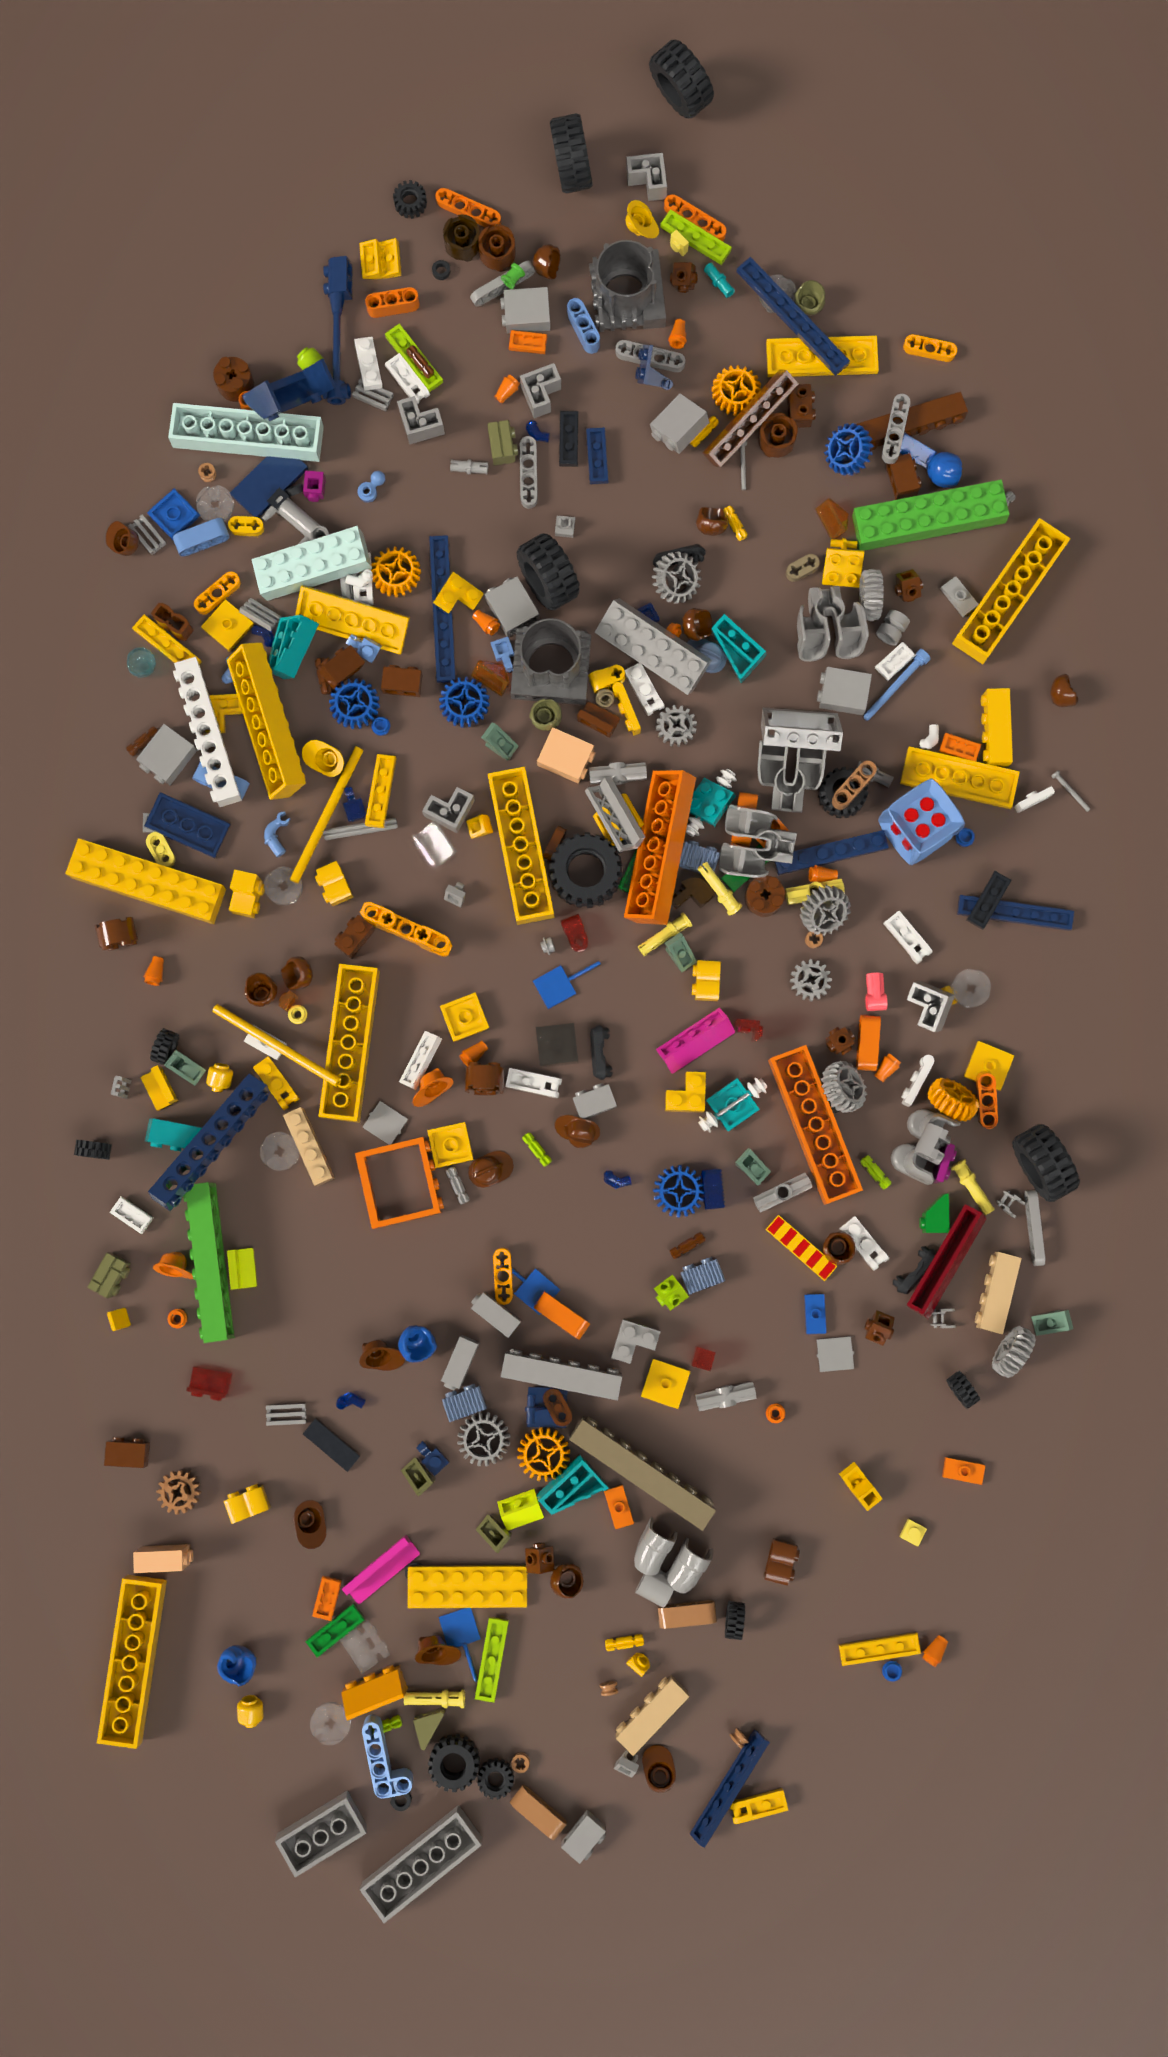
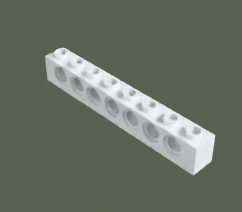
M196 657L174 663L176 670L173 671L176 682L180 681L181 684L178 690L181 698H185L186 704L183 706L186 715H190L192 720L189 722L192 733H196L197 739H194L197 750H201L202 756L199 757L202 767H206L208 772L205 774L208 785L211 784L213 791H210L212 800L217 802L219 807L242 801L200 664ZM188 679H194L192 683H186ZM196 695L200 696L196 701L191 700ZM199 713H205L202 718H197ZM204 730H210L208 735H202ZM210 747H216L215 751L207 752ZM221 764L218 770L212 769L214 765ZM220 782H227L224 787H218Z

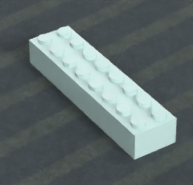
M173 403L168 438L173 448L319 462L324 426L321 417L280 413L278 414L279 418L269 422L268 419L264 420L253 410Z

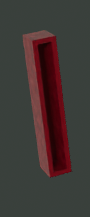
M966 1204L964 1205L907 1303L911 1310L929 1320L987 1220L983 1213Z

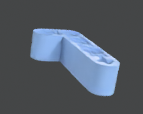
M375 1714L368 1715L364 1720L362 1735L375 1795L382 1799L409 1793L412 1788L413 1773L407 1768L391 1769L381 1718ZM378 1744L381 1748L374 1749L371 1745ZM380 1763L383 1764L385 1767L377 1768L375 1765ZM406 1779L408 1783L403 1784L399 1780ZM386 1783L388 1787L383 1788L379 1784Z

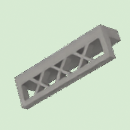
M611 776L605 777L599 786L586 788L585 792L618 851L623 852L637 849L646 837ZM599 792L602 800L595 797L594 793ZM602 807L608 809L611 814L605 813ZM611 822L618 825L619 830L612 827ZM619 838H623L628 844L623 845Z

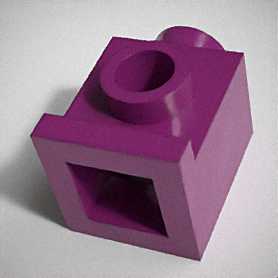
M305 471L303 493L305 498H308L311 502H318L319 499H324L326 483L324 472Z

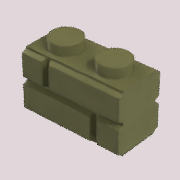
M508 420L488 423L493 465L514 463L515 456L518 455L517 444H513L512 438H515L514 426L510 427Z
M107 1252L91 1279L88 1288L105 1298L116 1296L120 1291L121 1286H119L122 1278L126 1279L131 1269L128 1267L131 1263L111 1252Z

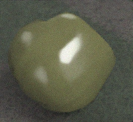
M806 281L796 291L794 303L805 314L809 316L815 315L825 305V289L817 281Z
M541 699L533 704L529 717L536 728L542 731H550L552 727L556 728L560 725L562 711L560 705L555 700Z

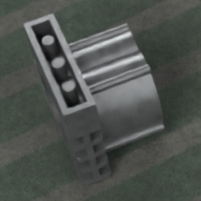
M620 240L610 245L605 243L604 250L599 258L593 257V263H589L590 275L592 277L591 287L594 296L593 305L594 310H598V315H595L596 327H599L600 332H604L607 329L615 331L617 328L626 330L627 327L636 329L637 326H643L644 329L665 327L666 313L658 249L647 248L643 244L632 240ZM620 276H631L642 283L640 292L630 295L615 293L606 286L611 280Z
M553 618L542 619L529 627L524 626L516 629L511 699L528 701L553 699L557 703L586 705L591 634H588L586 631H575L568 623ZM548 644L562 646L571 654L574 665L562 674H556L550 670L539 673L529 668L531 656L538 648Z

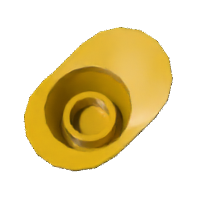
M639 200L631 201L628 204V213L625 219L628 229L637 236L642 235L646 238H656L659 235V228L648 206Z
M311 740L302 749V758L310 768L328 777H335L342 772L344 759L341 751L336 747L319 740Z

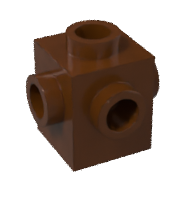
M674 262L673 272L670 274L672 286L680 293L694 290L695 284L698 281L696 266L692 262Z
M914 569L895 574V594L903 602H911L916 598L922 597L921 589H923V583Z
M836 1027L828 1032L830 1036L826 1038V1045L831 1053L834 1052L835 1055L841 1053L844 1055L852 1050L851 1046L855 1044L853 1041L855 1037L850 1029ZM842 1036L845 1042L840 1043L838 1040L839 1037Z
M876 1310L872 1319L868 1318L864 1329L867 1330L865 1338L883 1346L887 1339L890 1340L892 1338L895 1317Z
M544 1542L533 1543V1547L525 1548L527 1573L543 1574L554 1571L553 1546H545Z

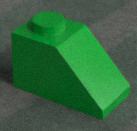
M941 1194L922 1213V1217L919 1219V1227L923 1229V1233H949V1194Z

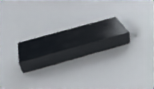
M560 411V467H578V411Z
M994 871L966 921L983 930L1008 888L1011 879Z
M317 1418L314 1419L303 1433L306 1438L347 1472L360 1458V1455Z

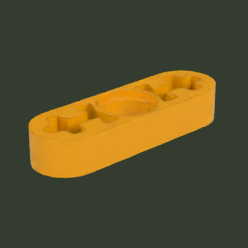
M914 334L907 336L903 344L904 351L908 354L944 362L952 361L957 353V347L952 342ZM910 342H914V347H910ZM931 344L935 347V351L928 352L925 346ZM947 349L950 350V355L946 354Z
M227 572L201 593L194 601V607L197 612L202 615L210 613L234 593L241 585L239 576L235 572ZM228 579H234L235 583H229ZM222 584H224V586L227 587V589H228L227 591H225V589H224V587L222 586ZM215 589L222 590V595L218 598L212 595ZM201 602L206 603V606H207V607H206V608L201 607V606H200V603H201Z
M500 1247L493 1255L495 1299L499 1304L507 1305L513 1298L512 1258L509 1249ZM501 1251L504 1252V1255L508 1256L504 1260V1266L508 1264L509 1268H497V1265L501 1266V1259L497 1258ZM500 1271H506L509 1274L507 1281L499 1280L498 1273ZM498 1284L510 1285V1287L506 1286L505 1288L506 1294L510 1295L506 1300L499 1297V1294H502V1287H498Z

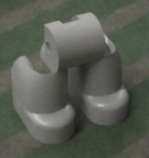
M833 586L829 589H821L820 587L810 588L808 593L810 617L803 616L804 605H801L797 617L799 639L797 648L799 658L803 661L811 662L819 660L827 654L830 644V632L825 616H832L836 636L834 641L836 656L841 659H851L861 655L869 637L863 606L859 602H854L852 611L844 614L845 605L841 598L840 586Z
M760 740L758 780L762 786L773 787L771 810L802 813L804 789L817 790L821 785L827 750L797 748L795 778L793 783H787L785 780L788 747L763 745V740Z
M731 804L726 814V833L739 837L764 839L766 844L765 848H755L733 843H723L719 857V869L728 875L752 878L765 877L769 874V871L765 870V861L792 864L797 833L771 829L772 820H778V817L772 813Z
M926 1109L916 1110L911 1113L907 1120V1128L919 1141L916 1146L911 1144L897 1146L891 1154L893 1167L897 1171L923 1184H933V1174L924 1170L927 1161L938 1165L945 1156L944 1153L938 1150V1148L944 1147L945 1144L950 1145L951 1137L947 1135L949 1131L943 1129L944 1124L956 1127L960 1126L961 1123L943 1114L934 1113Z
M651 1517L635 1551L634 1565L637 1570L643 1573L635 1593L664 1608L674 1590L685 1594L691 1591L698 1583L712 1560L713 1549L710 1548L705 1558H701L688 1548L689 1538L686 1537L671 1568L666 1573L661 1571L660 1568L664 1559L677 1540V1532L674 1531L670 1540L658 1535L652 1528L654 1518Z

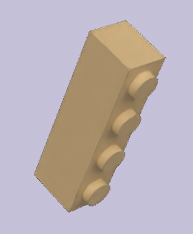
M299 1107L284 1114L283 1117L314 1186H320L335 1179L304 1108Z
M995 1252L994 1255H991L989 1260V1266H991L990 1273L986 1274L984 1285H986L985 1293L981 1294L979 1304H982L981 1309L975 1316L976 1328L1003 1334L1022 1258L1001 1252Z
M672 1675L668 1679L666 1677L663 1678L658 1684L659 1688L654 1693L650 1692L645 1697V1703L640 1708L637 1706L630 1713L631 1718L626 1723L624 1721L621 1722L616 1728V1739L632 1756L689 1698L688 1691Z

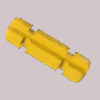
M715 416L709 418V424L691 441L690 445L697 447L700 441L712 431V428L714 429L718 425L719 421Z
M728 506L724 508V514L728 518L733 532L736 533L737 539L739 541L746 539L747 532L742 528L743 525L737 514L734 513L733 507Z
M637 1634L635 1637L631 1635L618 1637L616 1640H613V1638L605 1640L607 1651H614L615 1648L620 1650L632 1648L634 1645L636 1647L644 1645L642 1634Z

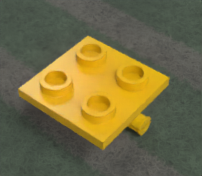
M842 538V540L831 539L830 547H840L841 549L827 548L822 585L859 588L864 551L847 549H857V541H848L846 538Z

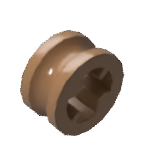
M204 463L199 467L198 473L203 481L212 482L216 478V471L212 464ZM207 469H209L211 472V474L208 473L209 476H205L204 471H206Z
M810 931L805 937L806 945L810 948H818L823 942V935L821 933L816 935ZM812 935H815L816 938H819V941L813 944V941H809V937L811 938Z
M607 1681L599 1684L600 1688H602L601 1696L619 1693L618 1689H616L617 1681Z
M738 1728L735 1729V1733L729 1734L741 1749L744 1743L749 1742Z
M520 1752L514 1755L511 1763L513 1770L517 1773H524L528 1770L530 1759L527 1754ZM519 1758L520 1760L523 1758L525 1760V1767H522V1765L520 1768L517 1767L516 1759Z

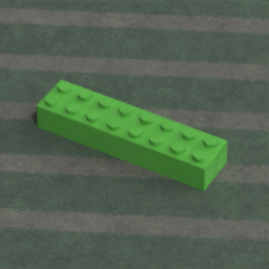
M1001 479L857 507L853 510L852 519L858 548L865 551L1004 524L1009 517V510Z
M210 1182L194 1184L191 1191L185 1193L183 1199L184 1202H187L188 1210H185V1217L190 1224V1229H188L187 1233L189 1241H192L190 1258L194 1260L195 1266L192 1269V1276L197 1283V1288H195L194 1292L196 1300H199L197 1317L201 1319L202 1325L199 1328V1334L204 1343L235 1338L217 1187L216 1183Z

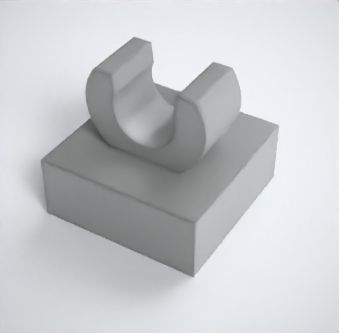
M557 516L555 536L573 538L575 517Z
M457 882L455 887L448 885L445 890L444 900L461 908L466 895L463 892L465 885Z
M626 1750L616 1761L614 1769L632 1778L639 1767L636 1764L638 1755H635L633 1760L630 1761L627 1759L628 1750Z

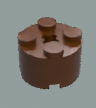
M496 224L493 227L488 226L482 230L478 243L480 260L486 267L492 270L504 271L513 263L516 256L515 239L512 231L500 224Z
M222 357L213 372L216 386L226 400L239 402V396L242 392L250 391L254 388V380L249 366L238 357Z
M774 413L769 415L762 423L758 442L761 450L767 457L780 458L792 452L798 433L795 421L783 413Z
M766 875L765 877L755 878L749 884L745 894L747 908L760 917L774 915L784 902V887L776 877ZM762 893L768 895L767 900H765L764 897H761Z
M126 917V920L123 921L120 918L95 925L99 946L102 948V951L119 949L118 945L126 947L137 945L138 936L133 917Z
M470 1062L469 1066L466 1067L465 1092L470 1093V1090H472L474 1095L486 1096L496 1095V1091H500V1094H503L504 1068L500 1067V1063L490 1062L489 1065H481L480 1062Z

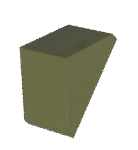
M416 1457L401 1470L417 1496H420L436 1480Z
M489 1514L476 1528V1531L496 1553L500 1552L512 1535L511 1532L506 1530Z
M444 1708L415 1715L413 1722L420 1748L423 1751L426 1749L444 1716Z

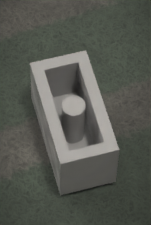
M604 1083L593 1086L594 1090L586 1092L585 1089L575 1093L576 1097H573V1102L580 1118L587 1119L617 1107L609 1084L604 1085Z
M586 1810L561 1841V1848L579 1864L583 1859L588 1860L593 1853L592 1848L595 1844H600L604 1840L606 1825L590 1811Z

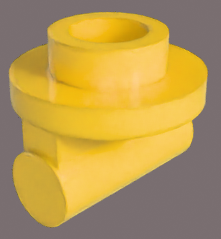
M642 1653L634 1654L626 1662L641 1677L650 1668L648 1658Z

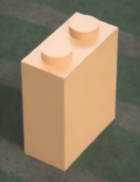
M552 727L537 760V766L579 784L580 780H584L587 775L588 769L586 767L588 762L592 763L596 752H593L594 745Z
M190 1544L142 1546L133 1552L134 1573L183 1571L193 1561V1550H190Z

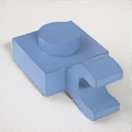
M351 634L346 642L349 646L357 648V653L373 663L382 645L367 636L361 640L354 634Z
M509 637L490 642L496 661L502 660L506 673L512 672L513 665L510 657L514 656Z

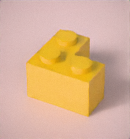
M234 870L230 885L233 895L229 911L233 914L254 918L255 914L259 913L260 903L258 902L260 895L262 896L264 893L265 885L257 874Z
M686 1072L685 1091L666 1090L665 1111L703 1113L705 1111L706 1072Z

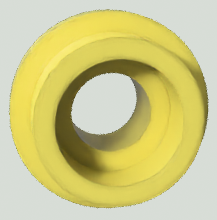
M294 1005L288 1011L289 1020L294 1024H301L307 1019V1010L301 1005ZM298 1011L301 1012L300 1018L295 1017V1013Z

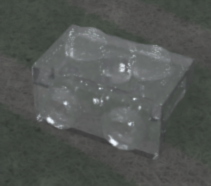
M436 821L431 822L420 833L412 836L416 847L424 853L426 861L433 867L442 865L457 852Z

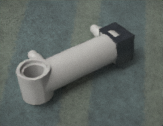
M280 487L267 500L270 508L265 512L262 519L267 521L275 513L284 517L305 536L299 544L317 539L319 536L330 535L327 528L319 525L296 505Z

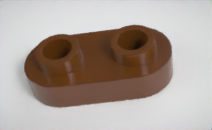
M548 1389L543 1395V1402L554 1423L558 1426L568 1425L572 1420V1413L563 1395L558 1389ZM555 1395L557 1397L556 1401L551 1402L549 1396ZM560 1412L566 1414L564 1419H559L558 1415Z

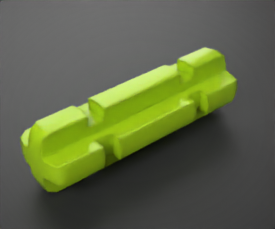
M530 1132L522 1137L523 1141L529 1145L528 1147L537 1159H540V1163L544 1167L550 1164L551 1158L545 1154L546 1152L537 1140H534V1136Z
M866 1155L860 1160L861 1165L867 1168V1172L876 1182H879V1186L882 1189H886L891 1185V1181L888 1177H884L883 1171L876 1163H872L873 1160L869 1155Z
M399 1715L392 1717L391 1720L388 1718L382 1721L384 1733L391 1731L392 1728L396 1729L402 1726V1720Z

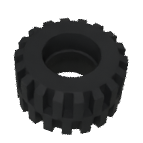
M842 767L840 770L835 768L833 772L830 771L824 777L818 793L819 803L824 806L823 810L825 812L827 810L830 812L829 815H837L836 818H841V816L849 818L850 815H855L867 800L868 784L845 809L838 810L832 805L833 787L843 784L852 775L853 768L846 770V767ZM856 782L849 783L851 788H859Z
M450 1734L447 1738H441L439 1743L434 1745L428 1762V1771L432 1775V1781L437 1782L436 1786L438 1788L443 1786L444 1791L447 1792L448 1789H452V1792H457V1789L465 1790V1787H469L472 1781L476 1779L479 1770L480 1756H478V1748L474 1747L475 1743L473 1741H468V1737L464 1736V1738H461V1734H456V1737H452V1734ZM450 1753L459 1754L464 1758L466 1767L457 1773L450 1772L444 1767L443 1758Z

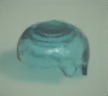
M138 647L129 652L127 668L133 676L146 678L154 672L156 666L155 656L149 649Z

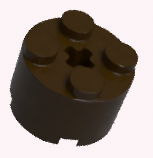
M461 214L458 217L448 219L443 228L446 252L452 258L468 262L479 252L480 230L475 219Z

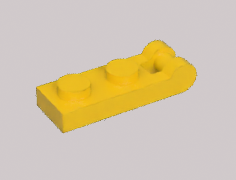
M616 682L613 685L612 692L614 697L619 699L618 708L620 713L625 714L627 719L625 721L628 732L632 731L633 736L640 734L641 727L624 685L621 682Z
M269 1056L253 1067L283 1110L289 1108L288 1105L292 1102H297L300 1099ZM287 1091L289 1096L283 1099L281 1095Z
M780 1788L743 1799H735L730 1809L733 1810L734 1815L732 1819L734 1824H740L788 1811L784 1790ZM746 1807L747 1813H741L740 1808Z

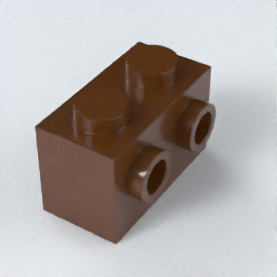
M798 384L787 396L788 417L795 421L797 428L811 427L812 421L816 419V410L812 409V403L815 402V391H811V384Z
M910 453L900 455L893 464H886L895 500L918 494L922 484L920 477L916 475L915 459H912Z
M351 645L346 649L344 647L340 648L335 653L336 656L334 658L328 657L321 663L322 668L319 673L333 690L341 685L340 682H345L365 664V661Z
M397 665L384 666L381 684L383 694L420 697L423 678L422 671L417 667H407L406 669L400 668Z
M357 915L356 918L352 917L347 923V929L344 932L341 931L335 938L336 942L334 945L350 959L356 955L375 931V928L360 915Z
M113 1437L112 1440L106 1441L104 1466L147 1467L150 1442H144V1438H132V1441H125V1437Z

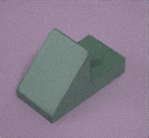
M491 723L481 737L486 742L485 746L507 761L519 746L495 723Z
M681 933L665 942L666 952L681 972L697 963L695 956Z
M176 1049L164 1065L194 1086L206 1072L203 1067Z
M749 1148L735 1162L736 1166L756 1185H759L771 1172Z
M1055 1310L1031 1316L1036 1336L1074 1329L1069 1310Z

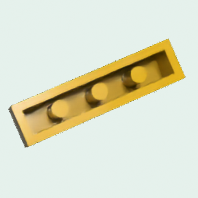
M1010 688L987 689L981 695V706H984L981 722L985 727V732L982 733V742L985 743L983 761H986V764L997 767H1009L1013 762Z

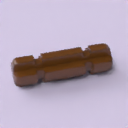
M414 345L408 347L406 350L407 355L413 359L412 361L426 378L432 377L434 375L433 368L428 365L429 363Z
M317 658L315 666L318 668L316 671L319 684L322 685L320 687L321 693L328 695L332 692V687L319 673L322 668L321 663L325 658Z
M151 727L147 734L145 732L134 741L133 745L130 744L126 747L131 756L136 755L139 749L142 750L147 746L158 732L156 727Z
M699 1232L693 1238L691 1237L679 1244L677 1248H672L669 1253L673 1259L681 1256L680 1254H685L695 1248L697 1244L700 1245L705 1242V1237Z

